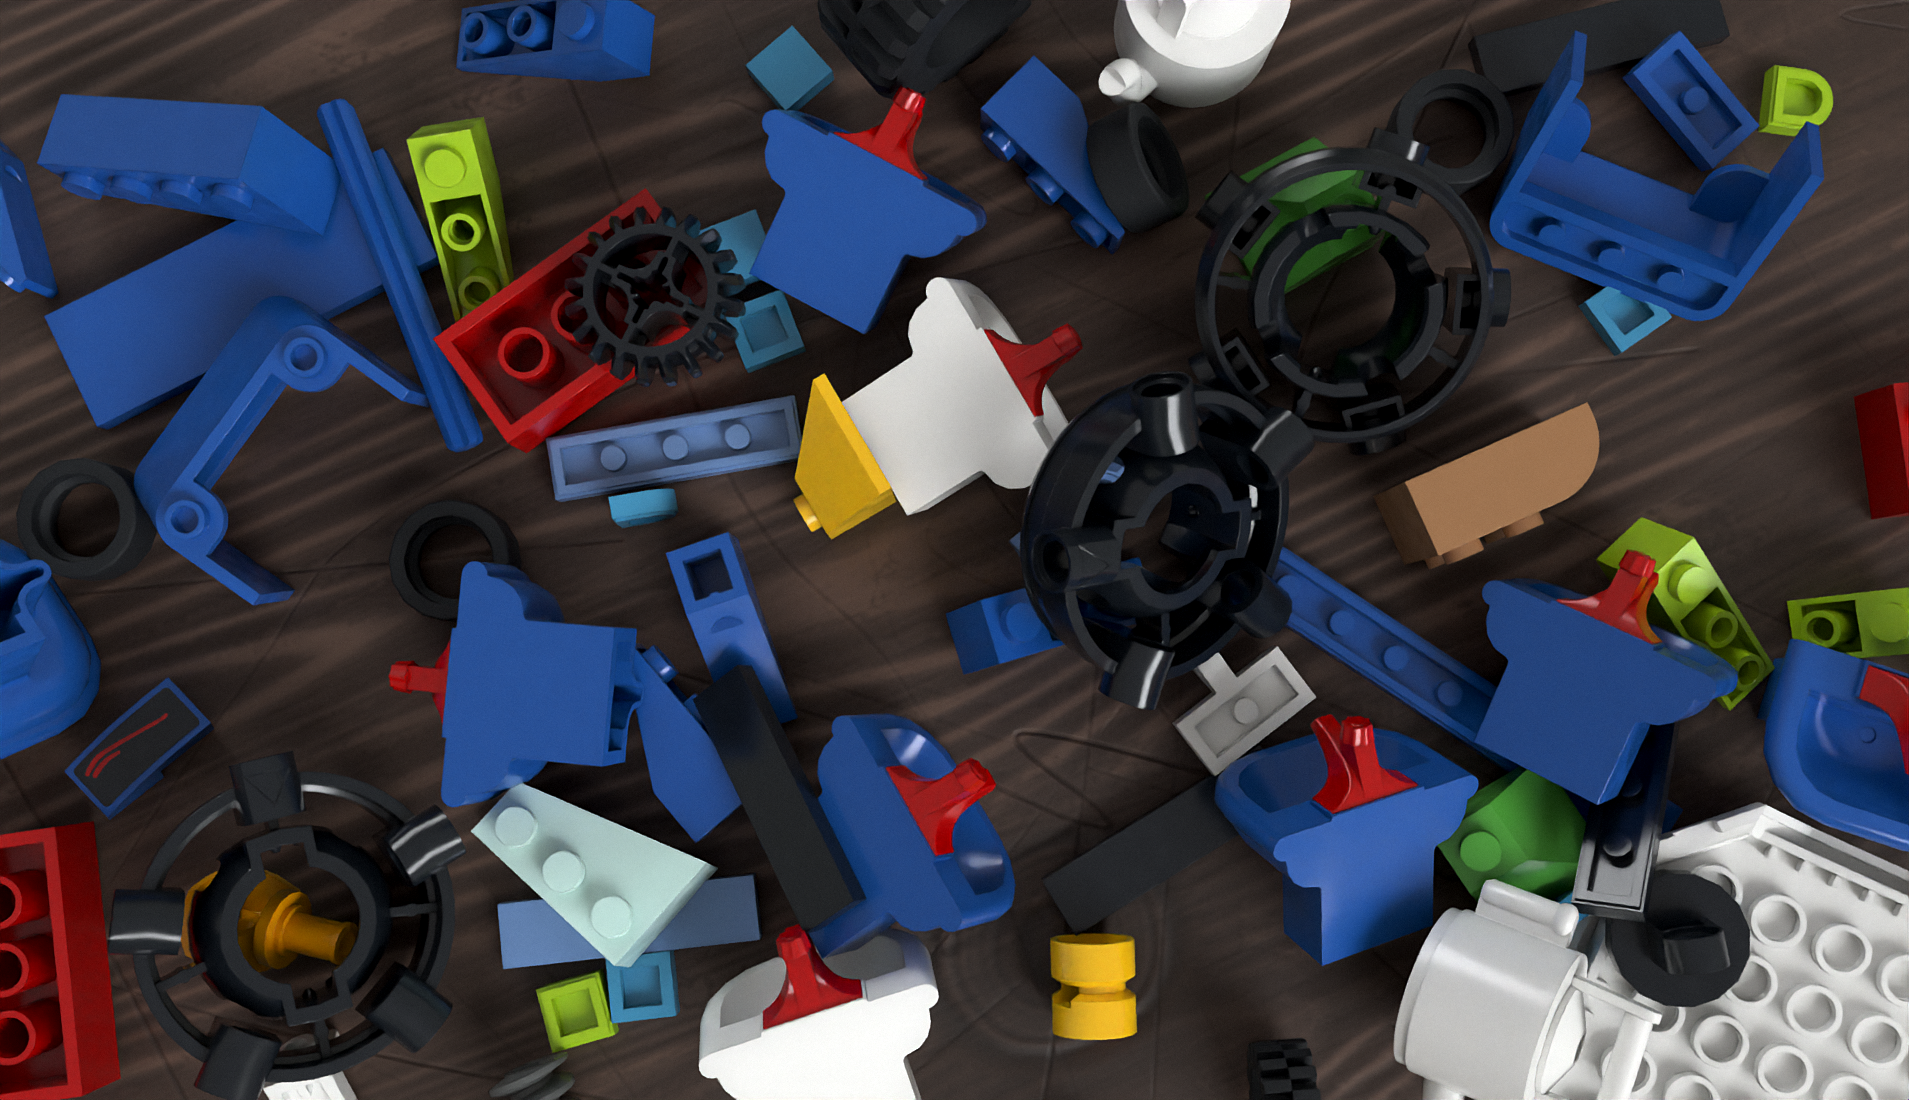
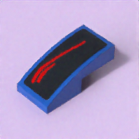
M166 678L101 733L64 772L111 820L164 778L161 771L214 730V727L169 678Z

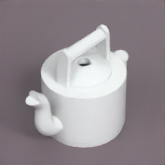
M1118 0L1114 20V38L1120 59L1113 61L1104 68L1099 77V88L1102 93L1108 95L1113 103L1123 107L1133 102H1141L1148 95L1167 104L1190 108L1205 107L1227 100L1249 85L1261 70L1284 24L1291 0Z
M1496 879L1486 880L1482 887L1475 912L1469 909L1462 911L1457 908L1446 910L1426 938L1413 966L1401 1001L1394 1034V1056L1396 1061L1406 1065L1409 1071L1424 1077L1422 1100H1465L1464 1096L1474 1100H1571L1549 1091L1576 1064L1583 1049L1587 1033L1583 993H1586L1625 1011L1597 1100H1629L1653 1023L1659 1025L1663 1014L1586 979L1587 956L1569 948L1579 920L1578 909L1573 904H1560Z

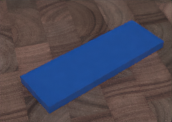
M384 148L373 152L372 155L420 274L440 264L434 241L390 153ZM341 179L323 236L236 220L44 317L96 426L109 430L197 386L244 320L260 301L271 296H287L305 303L329 320L384 292L385 288Z

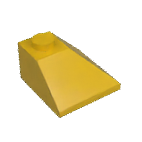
M824 373L813 379L795 473V480L803 494L794 498L793 501L811 532L823 527L832 540L894 504L896 499L892 487Z

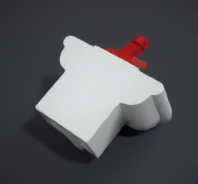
M936 277L927 284V299L916 308L909 322L908 337L913 349L912 356L842 402L907 516L929 509L985 473L995 484L1008 489L1031 486L1049 448L1069 424L1046 383L1055 371L1083 349L1081 338L1072 326L1067 323L1052 330L1051 336L1037 344H1022L1007 319L980 288L965 280Z
M800 924L785 928V932L779 934V937L776 939L779 957L753 966L725 983L707 1003L700 1022L699 1071L706 1078H717L723 1089L736 1100H922L907 1055L920 1048L928 1037L931 1025L929 1008L937 1003L939 995L929 951L915 934L900 929H886L857 950L822 959L809 933L806 934Z

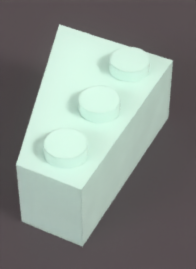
M523 783L511 788L471 830L475 836L614 966L631 967L704 882L718 869L705 861Z

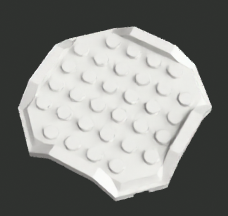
M1760 802L1661 834L1655 871L1660 869L1688 870L1720 885L1740 905L1750 929V957L1739 981L1719 999L1696 1007L1665 1006L1640 995L1614 968L1605 946L1606 917L1588 915L1577 923L1569 948L1587 956L1586 979L1663 1014L1659 1025L1653 1023L1629 1100H1909L1908 870L1817 830ZM1583 993L1587 1030L1583 1049L1576 1064L1549 1092L1571 1100H1597L1625 1011Z

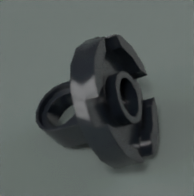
M1660 869L1655 871L1646 923L1606 917L1605 946L1615 970L1640 995L1665 1006L1696 1007L1719 999L1739 981L1750 957V929L1740 905L1720 885L1688 870Z

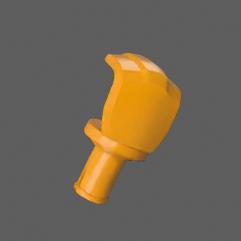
M264 870L266 879L260 882L246 898L240 911L237 925L238 944L244 958L257 972L267 971L270 968L281 969L294 961L298 954L340 965L349 954L355 942L358 931L357 925L348 921L340 922L312 915L311 903L306 894L300 892V889L279 875ZM218 871L194 884L189 889L185 898L181 943L185 956L191 959L187 934V918L191 898L195 890L200 892L205 890Z

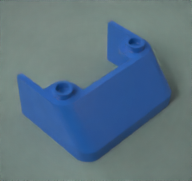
M1575 30L1527 114L1492 204L1489 222L1491 234L1500 245L1600 286L1612 287L1621 291L1620 293L1643 303L1647 301L1681 318L1691 321H1705L1718 317L1731 306L1824 180L1819 126L1806 121L1770 173L1744 164L1726 165L1709 174L1695 195L1581 151L1590 134L1591 115L1587 106L1576 98L1583 85L1587 35Z
M279 295L268 297L260 301L253 308L142 459L134 474L136 495L162 540L252 605L286 601L295 590L223 539L228 528V513L223 501L211 489L286 386L289 385L296 390L304 392L324 391L332 387L351 364L401 401L427 408L430 406L425 390L305 303Z

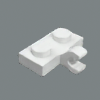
M1278 646L1269 647L1236 674L1232 672L1218 652L1208 661L1193 669L1212 692L1172 724L1208 771L1216 776L1231 762L1237 760L1309 704L1316 696Z

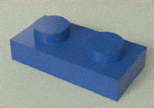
M1680 30L1665 38L1623 77L1624 81L1701 172L1713 169L1760 126Z

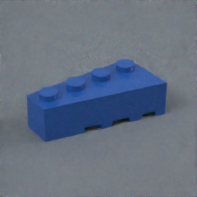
M61 94L37 164L62 178L61 186L64 189L84 198L100 200L102 195L140 204H153L320 236L324 235L341 180L333 158L264 107L254 105Z

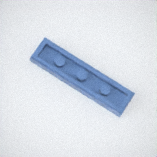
M795 395L550 437L546 438L555 500L565 502L798 461L803 435L797 399Z
M756 873L715 877L706 880L643 953L760 940L762 938ZM543 898L506 901L497 904L503 969L605 958Z

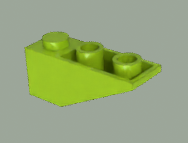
M484 116L423 126L406 139L455 322L515 281L500 180Z
M1640 517L1596 561L1611 583L1620 568L1618 564L1627 549L1643 552L1656 560L1653 571L1659 574V581L1647 605V621L1708 649L1725 659L1736 669L1738 681L1734 691L1715 698L1723 708L1731 711L1775 667L1693 536Z

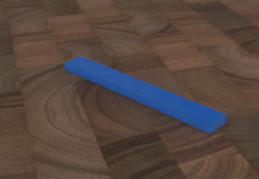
M1282 546L1272 579L1289 593L1292 600V613L1285 627L1506 773L1520 766L1474 742L1498 687ZM1563 788L1584 820L1587 821L1590 801ZM1668 799L1661 834L1670 832L1683 811L1682 808Z

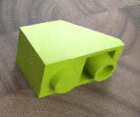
M1909 587L1787 601L1793 639L1817 644L1856 658L1909 654Z

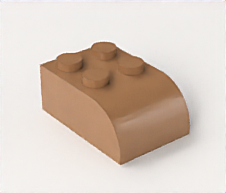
M1588 402L1373 496L1404 565L1425 560L1428 569L1445 563L1449 565L1484 550L1479 539L1482 536L1486 544H1489L1504 537L1507 539L1543 524L1544 521L1539 511L1571 497L1582 488L1591 476L1599 453V431L1596 420Z

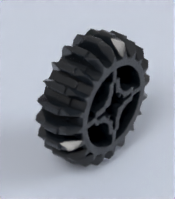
M665 206L658 213L656 224H652L646 210L636 207L633 214L634 226L627 228L618 216H611L609 226L615 234L605 241L599 233L595 231L589 232L587 239L595 248V254L592 257L584 253L573 254L572 262L585 273V276L567 278L565 280V288L571 294L583 298L566 305L565 313L571 320L584 321L577 326L573 336L581 345L594 343L588 357L596 365L600 366L612 359L610 373L619 380L626 378L635 367L636 382L642 387H649L654 380L655 371L659 368L664 383L671 387L678 383L677 366L684 364L691 376L698 378L703 374L702 367L696 360L698 356L706 352L709 358L716 363H719L724 358L723 353L714 343V340L719 336L727 341H736L739 335L737 329L725 321L724 318L745 315L746 307L744 303L728 296L739 293L745 289L746 285L741 274L727 273L733 269L738 260L731 249L717 251L722 238L716 229L712 228L699 235L701 223L697 216L693 214L683 218L676 227V217L673 210ZM666 250L665 252L658 251L653 261L643 268L631 269L623 266L629 260L642 253ZM688 257L695 260L705 271L707 278L705 308L695 305L690 297L682 294L683 282L687 276L683 267ZM609 287L618 290L629 302L627 315L624 319L628 328L622 339L614 334L607 318L606 298ZM663 288L677 306L667 301L664 304L659 301H653L648 306L635 289L644 293L649 291L658 294ZM678 324L691 329L684 336L671 343L660 346H644L646 341L654 342L658 333L668 325Z

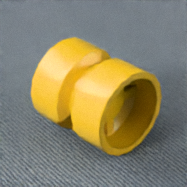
M1080 933L1077 936L1075 934H1064L1050 938L1051 976L1061 983V988L1051 994L1053 1034L1070 1039L1108 1040L1124 1038L1137 1033L1136 995L1126 988V982L1135 976L1134 938L1115 933Z

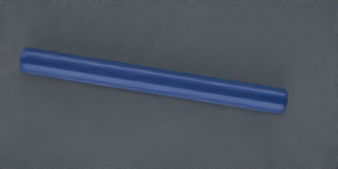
M334 99L330 103L322 104L317 109L319 123L446 447L455 453L474 448L483 442L482 431L460 376L433 340L434 337L442 333L441 327L356 111L345 99Z

